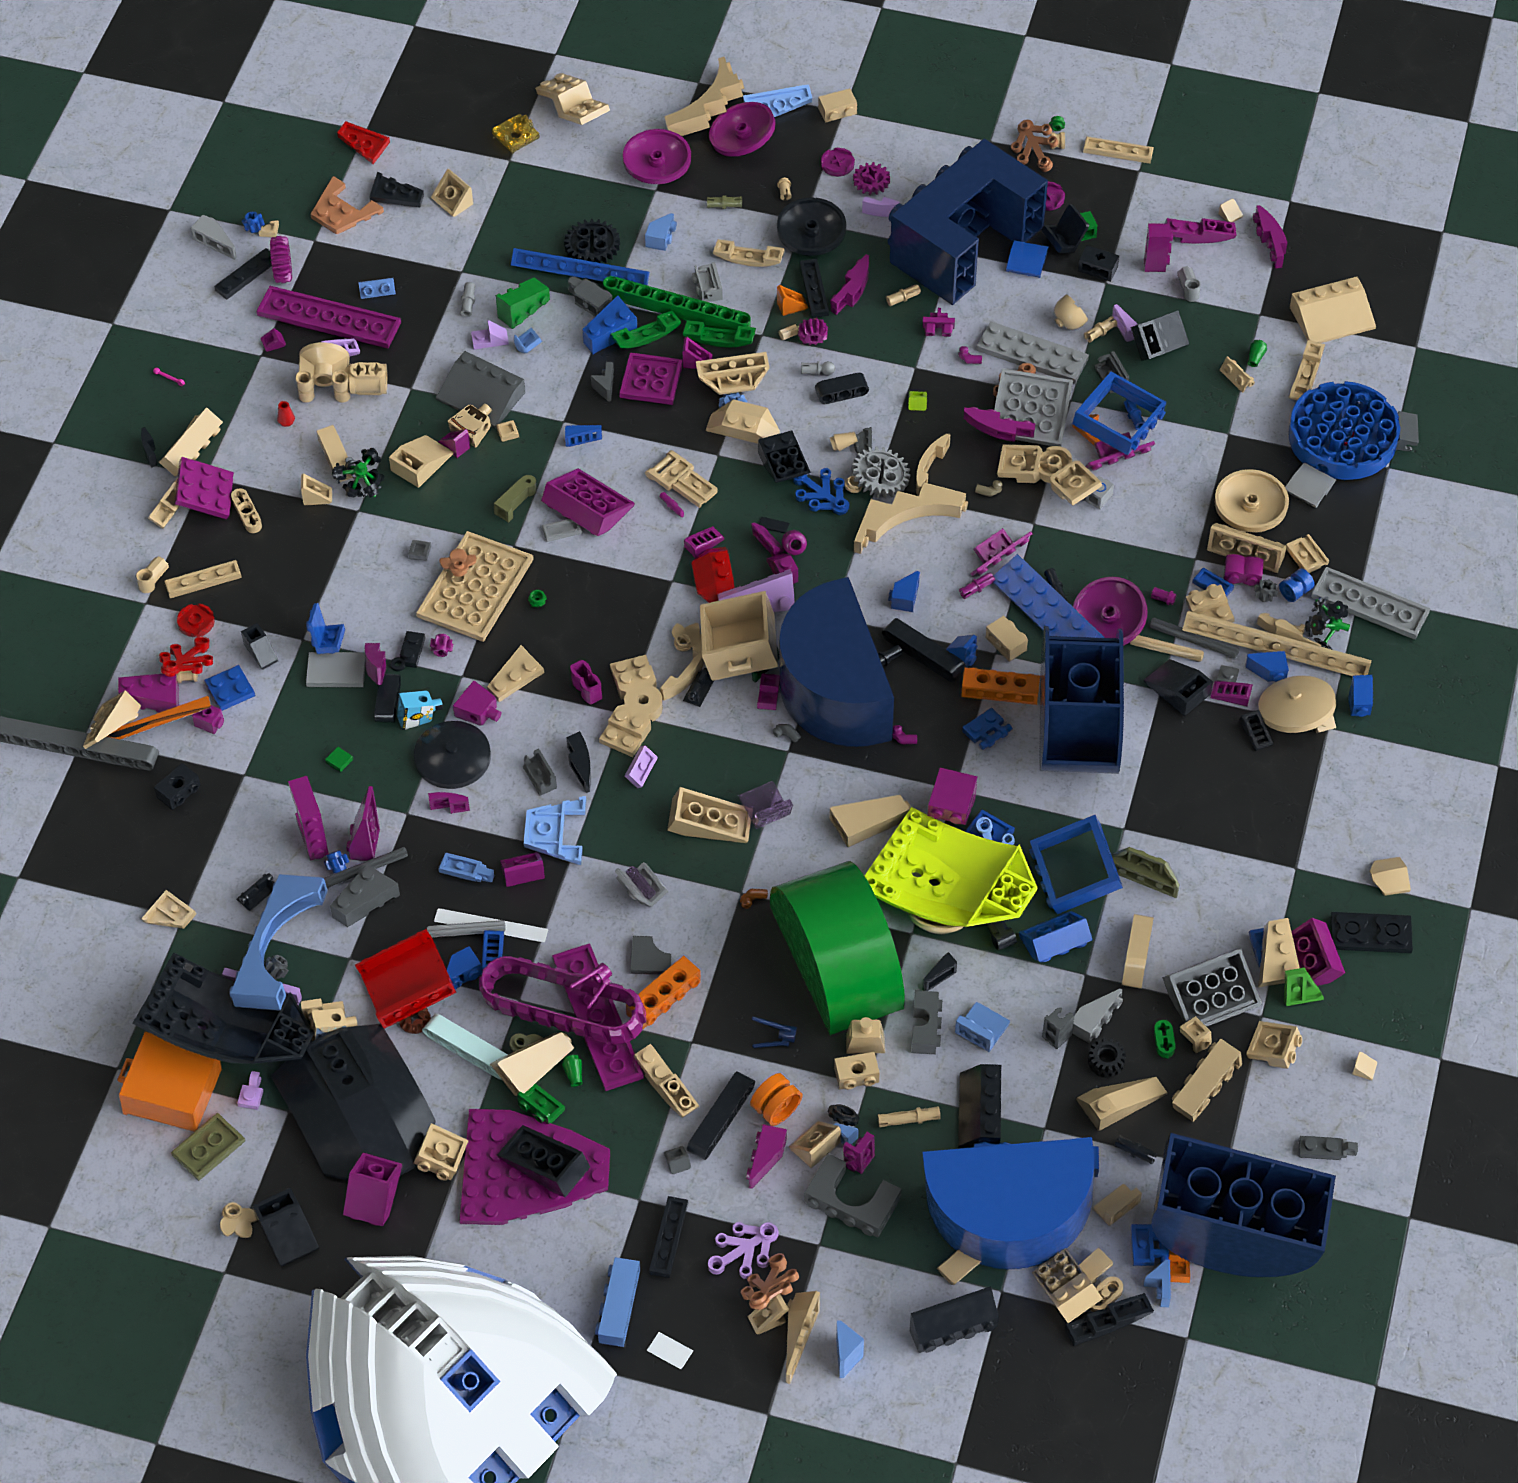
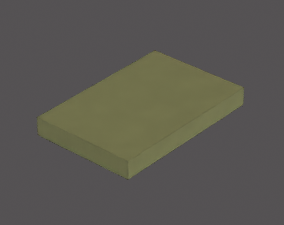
M216 1113L176 1147L171 1154L200 1181L245 1142V1138L219 1113Z

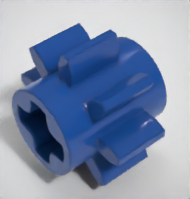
M248 212L245 215V219L242 220L245 231H250L251 233H258L261 227L265 225L261 213L257 215L256 212Z
M338 850L326 855L328 860L324 861L327 870L332 869L334 874L347 869L346 863H349L347 854H341V851Z

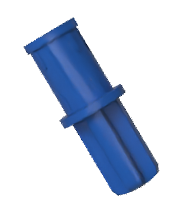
M1126 399L1124 406L1128 412L1127 416L1132 420L1135 429L1139 430L1145 423L1141 416V410L1137 408L1135 403Z

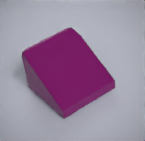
M275 328L261 337L262 344L267 352L286 346L282 334Z

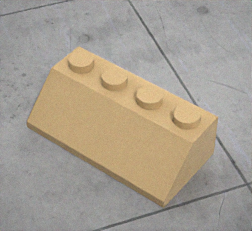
M1215 523L1211 526L1207 550L1223 556L1237 554L1244 557H1259L1264 560L1263 569L1278 573L1285 556L1286 545Z

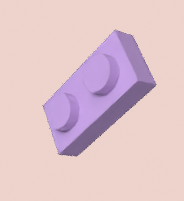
M645 745L641 746L625 777L637 788L642 787L658 757Z

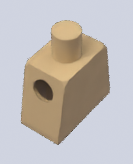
M868 1017L861 1020H852L846 1033L847 1054L885 1053V1034L881 1021L871 1020Z

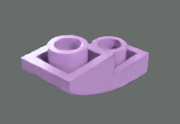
M865 196L862 201V213L889 217L893 207L900 202L883 197L882 201H878Z

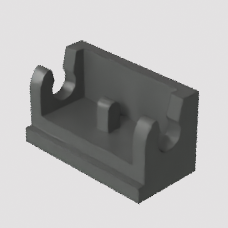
M1114 351L1098 358V361L1102 363L1096 364L1095 369L1102 381L1110 372L1129 381V375Z
M1398 411L1400 435L1396 451H1412V447L1406 445L1417 446L1419 443L1418 414Z
M538 748L534 750L533 758L529 759L525 755L523 769L539 796L557 789L555 774Z
M1061 1007L1055 1009L1049 1016L1046 1015L1044 1017L1042 1038L1056 1049L1072 1036L1075 1016L1070 1012L1064 1018H1059L1058 1014L1062 1011Z

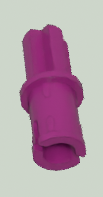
M987 573L977 580L973 579L971 583L959 589L960 595L963 599H966L976 592L980 593L983 588L994 583V576L992 573Z

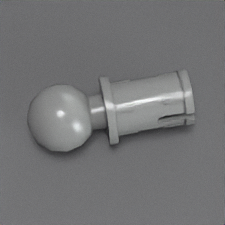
M819 361L817 363L801 362V374L819 375L822 372L825 375H831L835 371V366L829 361L824 362L822 365H820Z

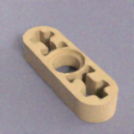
M241 488L235 489L231 493L232 503L242 523L249 533L259 532L262 528L261 519L247 491ZM239 496H240L241 498H243V502H242V503H241L240 499L238 498ZM245 508L251 509L249 513H242V510ZM250 519H252L254 524L256 525L250 524Z

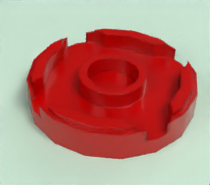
M204 604L187 605L181 609L177 616L179 630L189 637L204 636L211 631L215 623L213 611Z

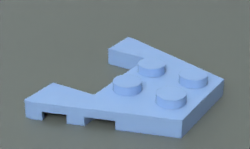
M586 796L579 797V800L562 801V804L554 806L550 804L527 810L524 847L581 865L582 846L562 844L565 815H585Z

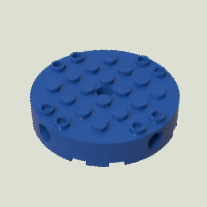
M1334 381L1320 384L1318 388L1313 390L1309 389L1295 403L1288 431L1289 442L1294 454L1302 463H1306L1334 479L1353 480L1365 478L1382 470L1393 458L1400 435L1399 416L1394 406H1391L1386 401L1387 398L1366 385L1344 381V384H1334Z

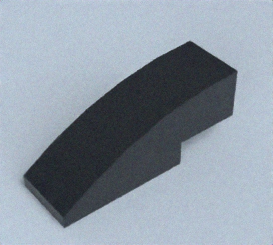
M579 731L566 737L567 748L570 752L568 754L569 766L586 793H588L591 788L590 757L586 742Z

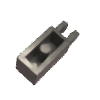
M575 276L569 278L568 283L570 286L568 289L575 296V304L596 317L612 301L610 292L603 290L596 283L586 278L583 281Z

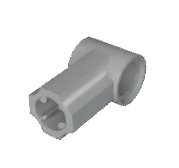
M1188 266L1182 267L1177 272V276L1184 291V298L1189 302L1197 301L1200 296V282L1196 279L1192 268Z

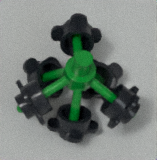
M375 448L362 449L363 462L347 457L345 459V466H340L339 463H336V467L332 469V476L336 479L337 484H340V480H346V474L355 477L354 481L343 484L342 488L345 489L348 497H365L367 495L369 498L376 497V494L379 493L378 489L382 488V486L378 487V485L384 480L385 476L379 474L377 469L367 471V465L372 466L376 462H381V457L378 456ZM359 478H363L365 484L367 485V487L363 489L365 493L364 495L361 492L362 487L358 483Z

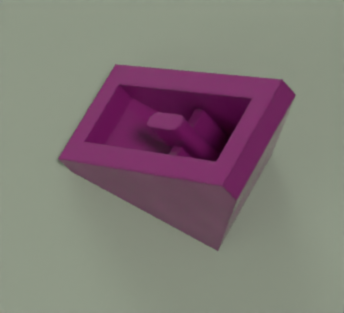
M684 338L683 368L697 369L696 361L712 359L710 352L690 338Z
M467 429L450 431L438 441V443L453 451V455L456 458L470 448Z

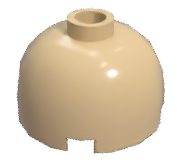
M1067 294L1060 298L1054 307V314L1057 317L1055 322L1061 328L1064 326L1070 330L1078 329L1087 322L1088 318L1083 310L1074 304L1075 301Z

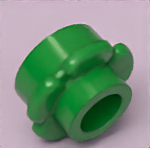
M1054 116L1051 118L1049 125L1052 130L1061 131L1065 128L1063 117Z
M541 590L532 591L528 597V601L533 607L543 606L547 599Z

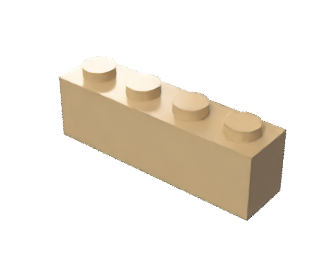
M206 407L159 463L176 477L181 457L196 460L200 455L198 451L201 448L204 450L211 441L208 439L211 436L215 437L221 430L219 426L223 422Z

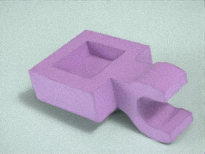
M252 1071L249 1086L242 1085L237 1102L239 1107L259 1109L263 1095V1089L259 1088L261 1082L260 1072Z

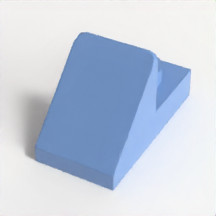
M1170 1260L1162 1262L1144 1280V1287L1157 1288L1156 1298L1160 1299V1307L1169 1308L1171 1300Z

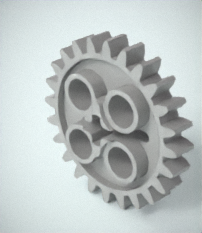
M876 446L873 451L869 447L867 451L863 449L861 454L858 453L857 457L854 458L851 475L855 476L854 482H859L858 487H864V492L869 490L870 495L876 493L878 498L880 494H883L884 498L887 497V494L893 497L894 493L904 491L908 485L910 478V469L907 468L908 463H902L904 458H897L898 453L891 454V449L886 452L885 447L879 450ZM881 461H883L882 471H881V468H880V466H881ZM880 472H881V477H882V478H881L880 484H879V483H878V480H879V476H880Z

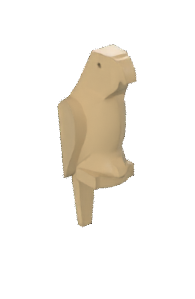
M1260 613L1257 624L1268 633L1321 647V644L1303 637L1304 624L1296 626L1286 620L1275 619L1269 616L1270 614Z

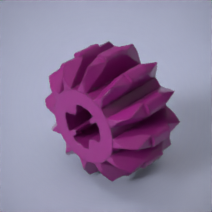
M817 317L815 319L809 318V320H803V323L799 324L798 336L803 344L816 345L817 343H823V340L827 339L828 326L824 323L823 319L818 320Z

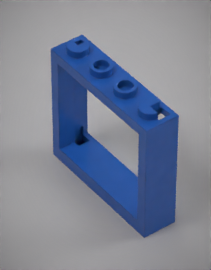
M1110 372L1075 412L1072 424L1122 453L1129 455L1132 450L1135 451L1138 448L1141 439L1145 440L1149 430L1155 428L1157 420H1161L1164 417L1166 402L1119 375ZM1110 390L1152 413L1131 439L1089 416Z
M1096 815L1030 841L1032 848L1029 851L1033 860L1036 859L1037 861L1035 869L1037 874L1042 876L1043 881L1040 883L1044 893L1047 892L1048 894L1046 898L1049 908L1053 907L1057 914L1123 888L1101 823ZM1092 830L1109 878L1056 898L1041 850Z

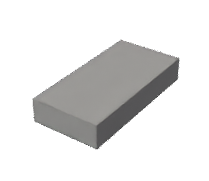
M571 519L542 525L547 542L582 534L581 526Z

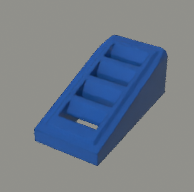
M601 425L565 426L566 447L602 439Z
M484 930L482 970L488 965L486 961H493L496 958L503 957L504 931ZM488 940H499V943H489ZM499 947V950H487V948ZM487 954H498V957H487Z

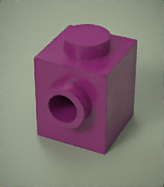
M212 705L210 708L192 715L195 727L215 734L224 723L222 710Z

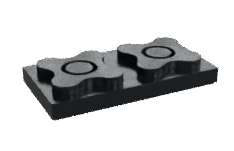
M1331 912V937L1336 950L1412 953L1413 951L1410 915Z

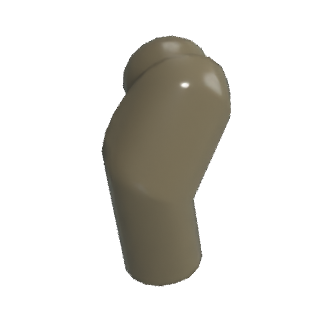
M995 480L993 485L989 487L977 484L975 493L988 497L996 495L1002 491V482Z

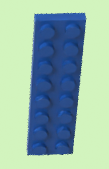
M1018 554L993 575L995 578L994 584L1042 631L1044 626H1049V636L1105 638Z

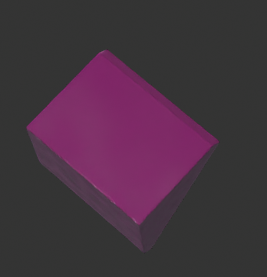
M538 852L500 860L506 887L545 878L543 860Z

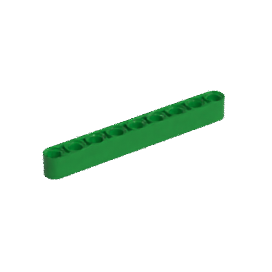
M608 276L603 281V288L610 292L612 300L619 296L625 304L661 314L673 310L679 319L704 322L705 326L711 328L737 330L738 326L751 327V317L746 312L614 276Z

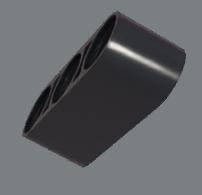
M859 372L819 381L815 385V390L821 404H830L864 396L869 392V387L864 374Z
M384 674L382 685L378 686L374 713L375 722L395 723L401 686L400 675Z

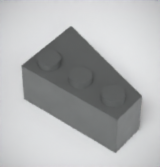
M366 864L330 905L332 918L346 927L353 925L369 915L368 912L377 907L384 906V903L391 898L400 896L398 883Z

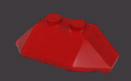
M726 547L707 549L691 562L697 594L707 602L718 601L719 593L735 588Z

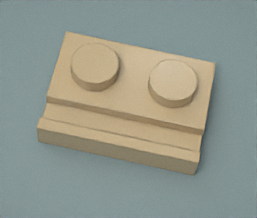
M691 469L679 478L676 484H673V489L699 508L718 493L717 487Z
M1309 534L1304 538L1301 537L1286 544V550L1300 568L1305 569L1309 573L1329 563V559Z

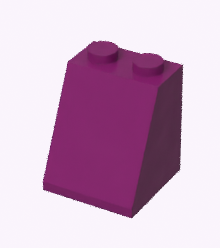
M940 768L928 804L927 816L934 819L951 821L954 824L965 825L976 799L978 776Z
M362 1153L349 1174L343 1215L355 1220L369 1222L372 1225L383 1226L390 1215L402 1163Z

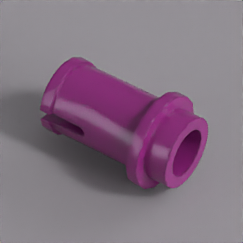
M1154 587L1151 594L1152 599L1166 602V605H1173L1176 599V594L1173 591L1168 592Z

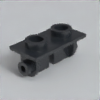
M707 668L701 669L700 672L698 671L683 699L684 702L701 707L714 683Z
M270 873L267 875L263 874L262 878L244 893L242 892L236 900L248 911H251L272 893L273 876Z

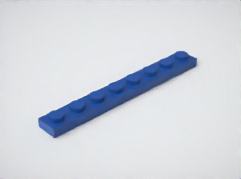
M513 248L511 266L597 281H604L606 277L614 276L648 286L650 275L649 271Z

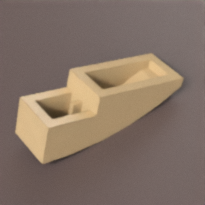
M334 425L317 430L318 441L331 470L336 467V463H339L340 466H345V459L348 456ZM346 474V480L353 478L352 475Z

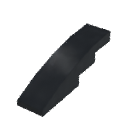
M1143 1293L1110 1303L1105 1309L1087 1314L1084 1319L1067 1323L1064 1328L1072 1345L1075 1346L1132 1324L1152 1314L1154 1310L1146 1294Z

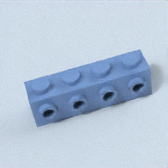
M615 1257L613 1265H609L608 1277H610L609 1284H605L603 1296H606L605 1303H601L599 1315L602 1318L601 1322H597L595 1328V1335H598V1340L601 1344L624 1347L640 1274V1261Z

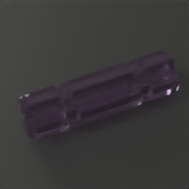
M631 866L626 871V874L632 879L637 888L642 891L645 898L651 899L655 895L654 889L650 887V884L640 874L638 869Z

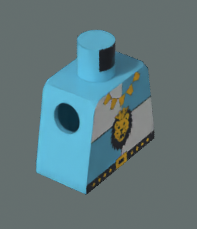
M428 691L399 693L397 718L402 730L431 722L433 711L443 709L442 701L440 698L432 700Z

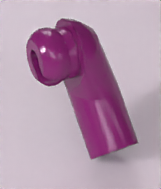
M967 346L959 348L958 355L965 363L982 364V355H971L968 352Z
M900 725L893 726L892 737L900 744H917V734L906 735Z

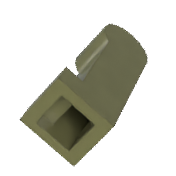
M525 475L509 488L494 503V514L509 523L513 519V511L528 496L536 493L535 477Z

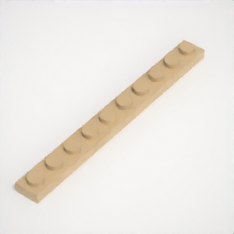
M1187 611L1182 629L1183 631L1261 652L1285 651L1287 659L1350 676L1368 675L1372 661Z

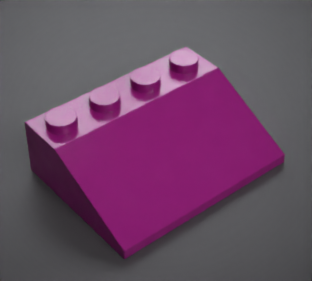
M579 468L546 482L541 499L549 508L555 509L562 516L571 519L596 536L608 532L635 505L633 501Z

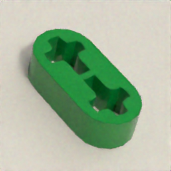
M1160 1020L1154 1026L1156 1051L1160 1057L1170 1058L1175 1052L1173 1027L1169 1021ZM1161 1027L1166 1030L1165 1036H1163L1162 1030H1160ZM1164 1042H1166L1169 1051H1165V1048H1163Z

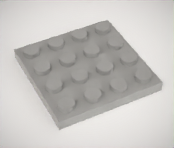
M1002 368L994 410L1000 412V419L1010 418L1014 421L1036 423L1034 438L1016 436L1015 440L1061 447L1073 380Z

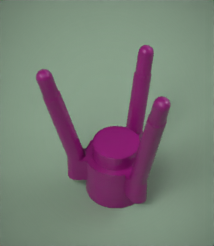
M601 963L569 987L574 988L590 977L597 984L602 982V985L587 1005V1008L590 1009L604 988L611 982L609 977L612 976V972L606 964Z

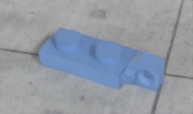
M445 853L438 868L439 873L475 882H481V880L492 882L495 877L494 870L488 869L481 861L450 853Z

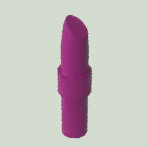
M662 492L659 497L671 510L683 518L684 511L678 506V503L665 492Z

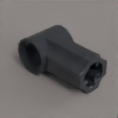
M1004 920L985 924L997 951L1017 943L1013 929L1011 927L1008 928Z

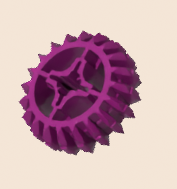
M286 236L272 237L270 240V252L274 280L276 283L291 282L292 263L288 238Z

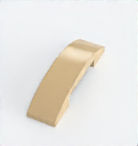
M717 239L713 254L736 264L764 267L779 264L785 249L767 246L766 250L735 246L734 241Z
M1307 341L1289 399L1298 400L1306 391L1312 390L1325 344Z
M945 434L938 438L923 454L917 469V496L920 494L923 483H928L927 471L935 457L943 459L950 446V434Z
M702 638L692 649L693 660L678 678L671 675L661 686L660 693L663 701L685 690L693 682L698 671L700 672L704 665L701 654Z

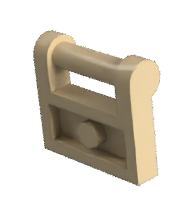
M670 450L666 457L658 464L645 471V475L650 480L656 481L666 490L670 491L673 488V484H676L679 478L690 469L694 470V465L673 450ZM670 462H672V463H671L667 468H665L660 474L658 473V472L661 471L666 465H668Z

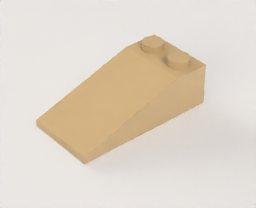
M680 787L672 798L667 831L689 837L747 843L753 809Z

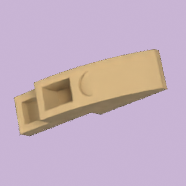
M177 479L148 517L149 520L164 529L180 507L175 504Z
M651 1044L634 1054V1058L645 1072L647 1080L679 1116L683 1118L699 1107L676 1073L673 1074Z

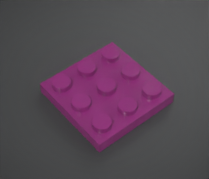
M630 353L620 389V398L673 405L683 364L682 359Z
M181 457L175 504L227 519L230 514L234 472Z

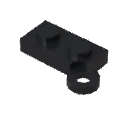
M406 631L400 657L392 659L390 664L394 671H402L405 667L417 668L425 641L424 633ZM397 662L401 663L400 666H395Z

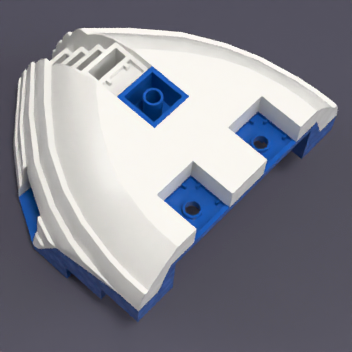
M416 1256L347 1257L344 1260L361 1278L341 1298L332 1293L324 1292L322 1289L312 1290L306 1349L310 1411L322 1461L342 1483H485L484 1475L487 1472L493 1474L494 1479L492 1483H516L520 1478H529L559 1447L555 1441L580 1416L590 1415L605 1399L613 1384L614 1377L617 1375L606 1360L585 1341L565 1318L553 1308L540 1301L534 1293L508 1280L463 1264ZM548 1409H551L554 1413V1418L551 1422L545 1419V1412Z

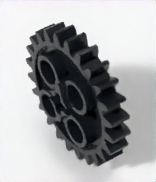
M593 219L590 222L584 220L583 224L577 222V227L572 225V230L568 229L567 234H565V252L568 253V257L572 256L574 259L597 263L603 261L607 263V258L613 260V255L617 256V251L620 250L619 233H617L616 228L612 229V224L607 226L606 221L600 223V219L596 222ZM591 232L594 233V253H591Z

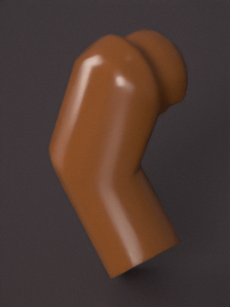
M749 889L740 898L742 907L750 908L755 898L767 899L768 890Z

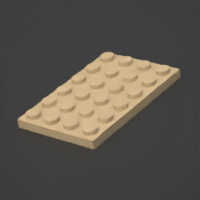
M467 531L457 548L463 549L467 555H476V563L468 568L464 576L460 577L454 576L450 569H443L416 612L417 618L484 642L534 558L532 554Z

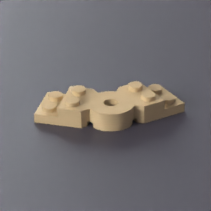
M1037 445L1002 446L997 471L998 477L1016 478L1017 483H1036L1042 479L1047 483H1051L1052 490L1062 500L1066 499L1072 506L1102 487L1101 481L1080 461H1073L1071 453L1064 447L1051 446L1043 452L1042 448Z
M646 655L610 664V670L619 696L624 699V705L617 706L608 719V726L600 736L599 743L630 757L635 755L649 734L651 720L653 722L658 719L663 710L662 695L657 689L656 678Z

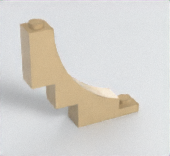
M923 483L919 496L897 491L892 504L871 499L854 540V552L861 554L863 547L866 548L869 541L877 542L882 535L893 527L914 518L924 516L960 518L962 512H966L968 506L966 493Z

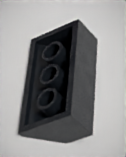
M980 1064L960 1073L958 1148H973L974 1144L980 1142L1000 1144L1002 1065Z
M991 1286L911 1313L909 1331L918 1353L924 1351L928 1353L935 1350L936 1347L952 1345L956 1340L962 1338L970 1339L977 1333L994 1330L998 1326L999 1315Z

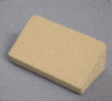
M957 1250L937 1269L951 1285H955L981 1261Z

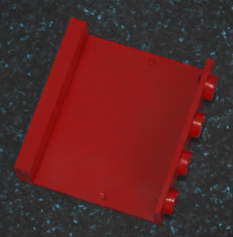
M427 929L417 932L415 935L401 940L397 944L383 949L379 953L355 964L373 1002L377 1019L384 1029L457 993L434 940Z

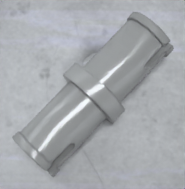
M472 282L464 284V293L461 296V315L464 317L472 315V306L475 302V284Z

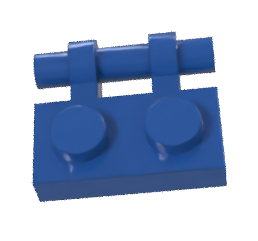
M991 707L963 726L962 732L973 743L981 740L982 742L979 743V747L984 750L995 745L998 739L1005 738L1013 728L1009 723L1001 726L1004 724V719Z
M1131 1224L1133 1266H1154L1155 1258L1160 1259V1264L1165 1260H1169V1250L1155 1236L1152 1224ZM1153 1241L1159 1242V1249H1154Z

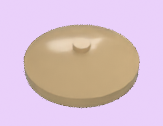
M1240 470L1229 474L1219 483L1214 502L1216 511L1221 519L1231 527L1245 532H1262L1274 528L1284 519L1288 510L1289 496L1284 485L1274 476L1259 470Z
M1292 676L1270 685L1262 693L1258 705L1267 726L1281 732L1298 733L1312 730L1325 723L1335 711L1336 698L1332 687L1322 679L1312 676Z

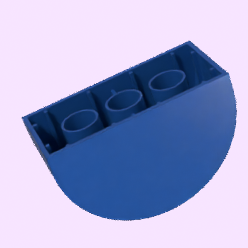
M1092 1137L923 1152L926 1197L931 1218L941 1236L956 1251L960 1250L964 1254L981 1261L979 1264L998 1269H1022L1042 1264L1065 1248L1067 1249L1081 1233L1087 1222L1092 1206L1094 1185Z

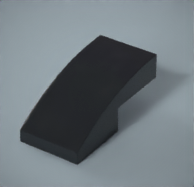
M143 427L141 429V439L144 453L150 467L153 468L158 465L154 453L156 448L152 436Z

